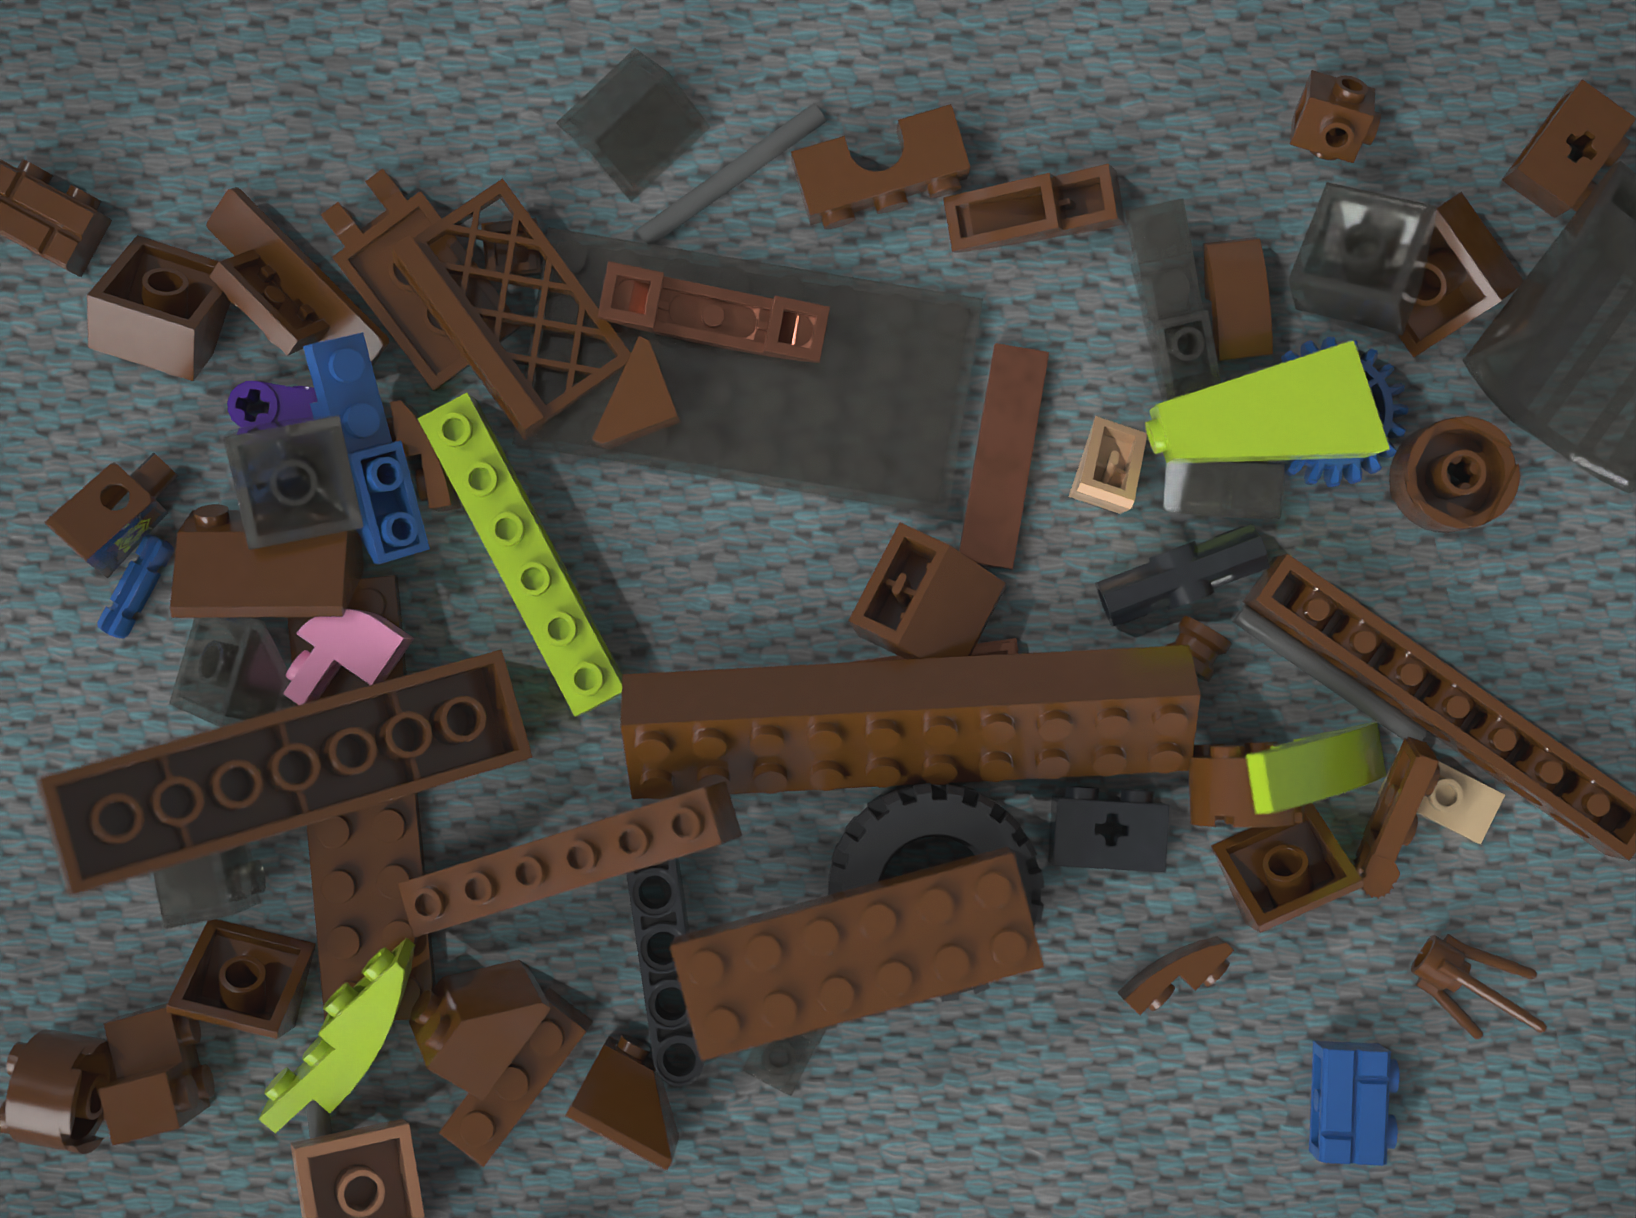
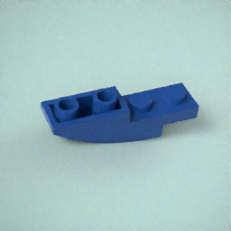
M364 333L303 346L318 400L317 402L310 403L317 431L340 495L374 564L385 563L429 550L401 441L392 442Z

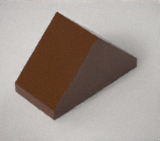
M640 336L592 437V440L597 445L605 449L616 447L681 422L654 348L649 340Z

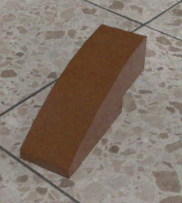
M1110 164L1057 176L1045 173L943 197L951 248L954 253L984 250L1126 225L1117 171Z

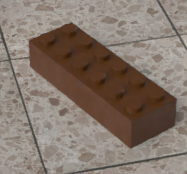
M1008 847L676 936L670 946L701 1061L1045 968L1015 856Z

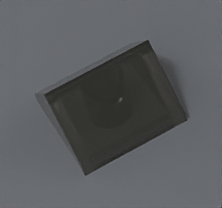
M636 48L556 122L561 130L631 203L710 129L709 124L670 73Z

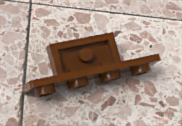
M240 188L228 189L207 221L206 226L234 256L219 261L209 278L226 294L228 300L239 307L265 333L267 339L279 347L287 356L302 350L303 346L363 332L373 366L388 346L389 338Z

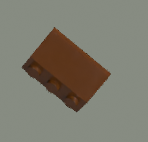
M323 503L313 505L307 510H285L284 506L279 504H263L251 510H229L225 505L211 504L192 510L177 532L170 601L171 618L343 617L345 609H347L363 574L362 541L347 509H341L336 504Z

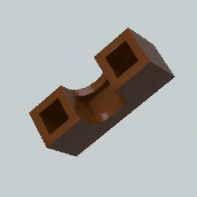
M952 104L899 119L896 133L902 155L896 164L883 171H869L860 167L850 155L845 136L791 151L792 166L810 226L822 222L824 229H835L855 221L854 212L875 207L877 214L889 213L909 204L907 197L928 191L930 198H938L960 190V181L968 178L971 167Z
M551 988L544 994L551 1006V1010L483 1101L468 1093L439 1131L440 1135L482 1167L486 1165L593 1022V1020Z

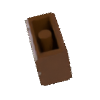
M0 159V235L65 270L82 277L112 222L110 218L97 211L102 201L73 185H70L66 194L49 185L53 178L52 174L24 159L21 160L17 168Z

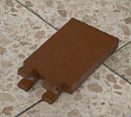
M382 168L365 182L385 207L386 211L363 228L359 227L347 209L339 202L323 212L321 216L345 246L332 258L432 390L437 391L469 367V364L393 262L391 246L408 234L412 238L442 218L421 191L407 200L389 174ZM446 234L429 245L440 262L464 266L467 251L456 236ZM472 260L471 267L479 268L474 260ZM450 274L459 288H461L462 276ZM469 277L466 297L473 307L497 311L500 295L488 280ZM505 304L504 312L514 314ZM483 319L494 334L496 321ZM502 322L499 342L501 343L512 335L522 325Z

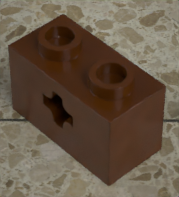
M1582 79L1563 94L1502 178V181L1553 218L1558 217L1569 209L1577 212L1588 202L1598 188V184L1592 179L1603 164L1608 168L1611 167L1630 144L1631 140L1624 135L1632 126L1636 117ZM1569 144L1578 148L1574 155L1576 162L1568 158L1572 149Z

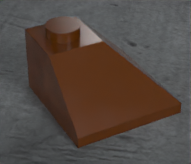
M625 1034L621 1035L619 1041L608 1036L565 1116L667 1171L673 1161L680 1136L663 1080L656 1072L653 1059L648 1057L651 1049L641 1041Z

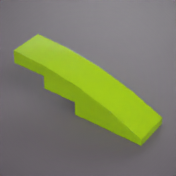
M1378 722L1360 724L1293 739L1294 742L1270 747V750L1246 755L1256 813H1274L1312 803L1371 784L1387 776Z

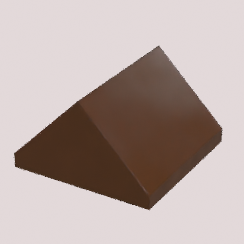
M1313 803L1304 804V823L1295 822V825L1252 827L1211 845L1245 924L1259 933L1364 887L1362 878Z
M209 917L166 1005L167 1012L278 1039L296 1026L316 943Z

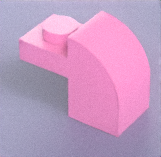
M345 609L343 617H314L296 633L312 644L314 649L311 653L304 650L292 663L286 674V678L291 680L283 695L298 705L319 700L341 666H344L370 685L385 682L414 638L382 616L368 611Z

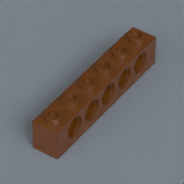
M726 781L404 881L398 883L411 931L415 938L717 846L742 836V832Z

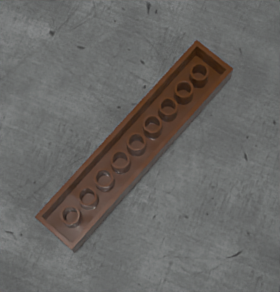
M1190 645L622 674L620 726L632 799L659 800L676 797L726 781L730 794H773L787 791H830L834 789L864 787L887 788L924 783L944 785L961 782H1001L1019 779H1057L1060 777L1114 776L1117 774L1155 772L1171 773L1174 771H1188L1190 757H1193L1201 694Z

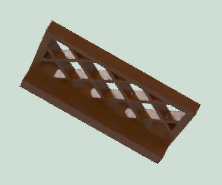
M504 179L499 180L412 238L408 234L391 246L395 265L524 441L541 430L545 422L625 368L631 352L608 321L598 318L599 309ZM501 199L513 215L511 234L507 235L478 229L481 211ZM472 218L471 228L459 226ZM519 225L529 238L517 236ZM446 234L469 238L464 266L440 262L429 245ZM476 240L509 245L504 273L471 267ZM515 247L537 250L546 260L543 280L511 274ZM551 270L554 271L562 283L550 281ZM450 274L462 276L461 288H459ZM469 277L502 283L497 311L473 307L466 297ZM509 284L542 290L537 318L504 312ZM548 291L571 295L579 305L576 325L543 319ZM584 313L595 328L582 326ZM483 319L496 321L494 334ZM502 322L535 328L531 356L506 352L499 342ZM542 329L575 335L570 363L537 357ZM580 337L604 340L616 357L601 368L576 364ZM516 364L529 366L527 379ZM535 367L568 373L566 391L547 405L544 404L532 387ZM574 374L588 376L573 386Z

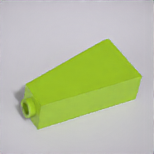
M1354 340L1156 404L1149 410L1152 420L1145 422L1146 433L1152 450L1155 454L1163 452L1166 464L1367 458L1390 449Z

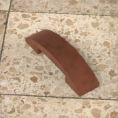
M608 261L598 318L623 326L704 345L776 358L819 363L830 307L776 295L772 299L665 277L664 272Z

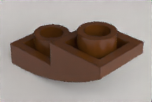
M1252 237L1203 243L1205 298L1212 302L1213 356L1221 361L1273 354L1270 295L1260 238Z
M402 400L390 402L392 417H388L386 420L392 442H402L407 461L422 460L423 468L416 469V485L421 501H428L429 509L438 512L461 509L459 496L418 421V418L421 416L411 405Z
M1218 936L1188 944L1147 966L1117 993L1139 1015L1147 1008L1155 1011L1173 994L1175 987L1171 983L1178 976L1195 991L1202 984L1206 987L1214 984L1228 969L1230 963L1226 959L1234 949Z

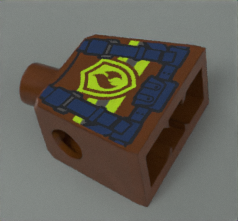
M152 453L130 476L115 462L111 463L44 523L82 559L106 578H109L140 544L143 537L149 534L168 514L155 499L178 475L155 453ZM129 492L130 500L128 504L120 510H112Z

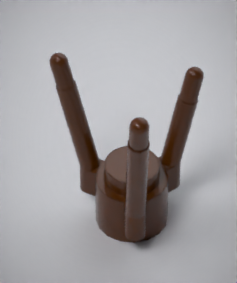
M1447 934L1444 940L1436 935L1428 938L1421 949L1423 954L1419 953L1411 965V972L1419 977L1415 985L1430 994L1475 1039L1479 1040L1483 1037L1482 1030L1444 991L1445 988L1455 992L1463 985L1537 1032L1543 1033L1547 1030L1546 1023L1469 975L1471 964L1465 961L1464 958L1466 957L1527 979H1535L1537 976V972L1532 968L1466 945L1450 934Z

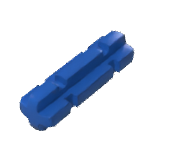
M147 534L143 537L135 552L139 555L137 561H130L110 598L114 602L112 607L106 606L97 622L98 628L103 632L123 639L129 635L136 622L132 618L134 613H141L161 576L157 572L159 567H166L174 552V547L169 542L155 535Z

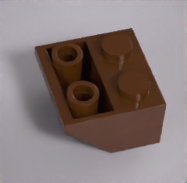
M900 522L848 621L860 638L904 659L971 656L1007 585L1004 581L951 545Z

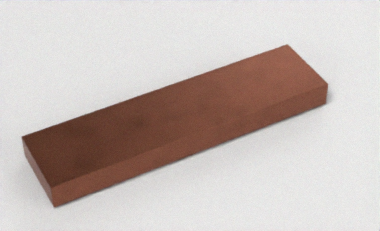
M995 343L993 346L959 552L980 565L1013 569L1049 352L999 343Z

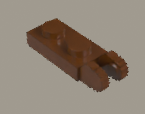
M1409 736L1403 740L1364 830V836L1356 852L1357 858L1353 859L1354 867L1363 880L1364 887H1362V890H1364L1366 895L1369 894L1371 898L1377 897L1379 899L1381 896L1385 897L1387 893L1390 894L1391 889H1394L1393 883H1396L1400 876L1395 863L1402 845L1408 846L1413 840L1418 825L1416 813L1423 797H1428L1434 792L1440 776L1439 760L1427 742Z

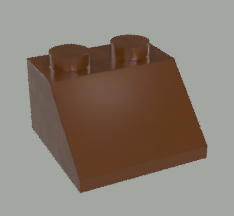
M1462 192L1434 209L1351 268L1413 358L1501 302L1525 283Z
M137 235L87 294L88 348L194 381L214 354L230 305L226 294L209 278L219 261Z
M515 960L442 977L432 991L426 990L417 999L411 1011L409 1024L426 1068L483 1101L551 1010V1006L530 968L522 961Z

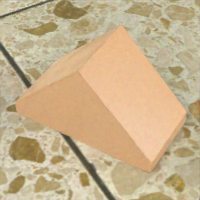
M1095 416L1069 497L1119 514L1130 510L1135 501L1147 433Z

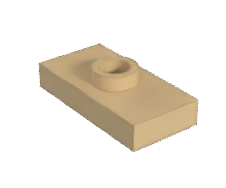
M1393 761V763H1392V765H1391V767H1390V769H1389V771H1388V773H1387V776L1385 777V779H1384V781H1383V783H1382V785H1381V787H1380V789H1379V791H1378V794L1381 793V791H1382V789H1383V787H1384V784H1385V782H1386V780H1387V777H1388V775H1389V773H1390V770H1391V768H1392V766H1393V764H1394V761ZM1439 762L1440 776L1437 786L1430 796L1423 797L1417 813L1475 843L1481 844L1505 794Z

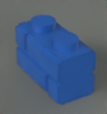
M1313 1041L1309 1152L1319 1162L1382 1166L1387 1164V1149H1394L1397 1144V1122L1395 1116L1389 1114V1093H1396L1398 1091L1400 1078L1398 1062L1396 1059H1391V1051L1379 1043Z

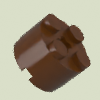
M1472 416L1448 418L1413 432L1398 447L1390 467V494L1400 511L1411 522L1423 529L1439 533L1467 530L1492 521L1508 509L1516 496L1520 483L1519 464L1515 462L1510 448L1512 444L1507 435L1494 424ZM1452 465L1456 466L1453 475L1460 480V484L1454 486L1450 483L1451 476L1447 473V468Z
M1258 741L1244 742V745H1225L1222 743L1194 744L1193 757H1190L1188 766L1190 824L1216 827L1215 821L1224 820L1225 824H1233V827H1273L1295 825V822L1304 823V805L1274 813H1256L1246 755L1270 750V747L1286 743Z
M44 1029L36 1033L28 1043H15L7 1059V1072L11 1078L6 1100L0 1107V1133L10 1134L12 1139L19 1143L80 1154H88L94 1151L105 1138L95 1136L102 1121H106L98 1090L117 1079L107 1039Z

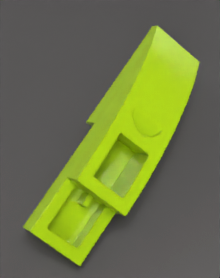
M408 938L402 941L392 952L386 947L378 951L363 968L362 974L365 977L353 988L348 983L343 984L325 1003L323 1009L328 1014L318 1033L319 1037L304 1052L302 1056L304 1062L294 1072L288 1067L284 1068L264 1091V1094L269 1099L259 1120L274 1133L278 1132L313 1099L328 1113H331L350 1094L368 1071L385 1041L406 990L415 944Z

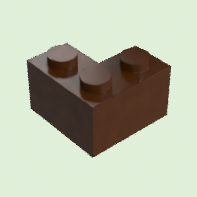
M167 1003L120 1015L103 1024L117 1077L116 1080L98 1090L112 1146L180 1129L211 1106L209 1098L213 1097L215 1092L213 1075L207 1064L200 1065L195 1046L201 1040L199 1020L167 1012Z

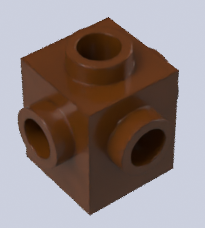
M1311 70L1293 115L1290 145L1310 150L1312 154L1324 160L1340 159L1354 163L1362 143L1370 146L1380 125L1381 113L1375 111V88L1368 87L1363 81L1352 76L1334 77Z

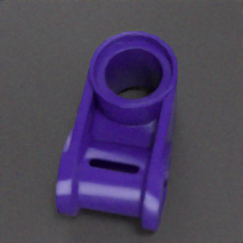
M245 381L231 391L227 401L228 413L232 421L239 427L259 436L283 439L286 442L297 445L309 443L322 446L310 407V403L318 401L313 387H290L261 381ZM260 396L262 401L269 404L268 413H258L255 421V417L247 413L246 408L248 403L256 404Z

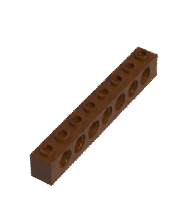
M1284 554L1272 558L1269 563L1270 568L1263 571L1243 600L1244 604L1418 723L1429 733L1604 855L1628 861L1631 860L1636 853L1635 795L1291 555Z

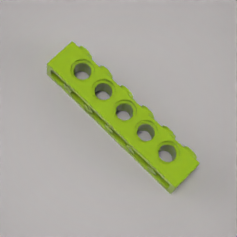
M465 393L419 417L420 425L574 716H582L621 695L622 673L477 399L469 393Z

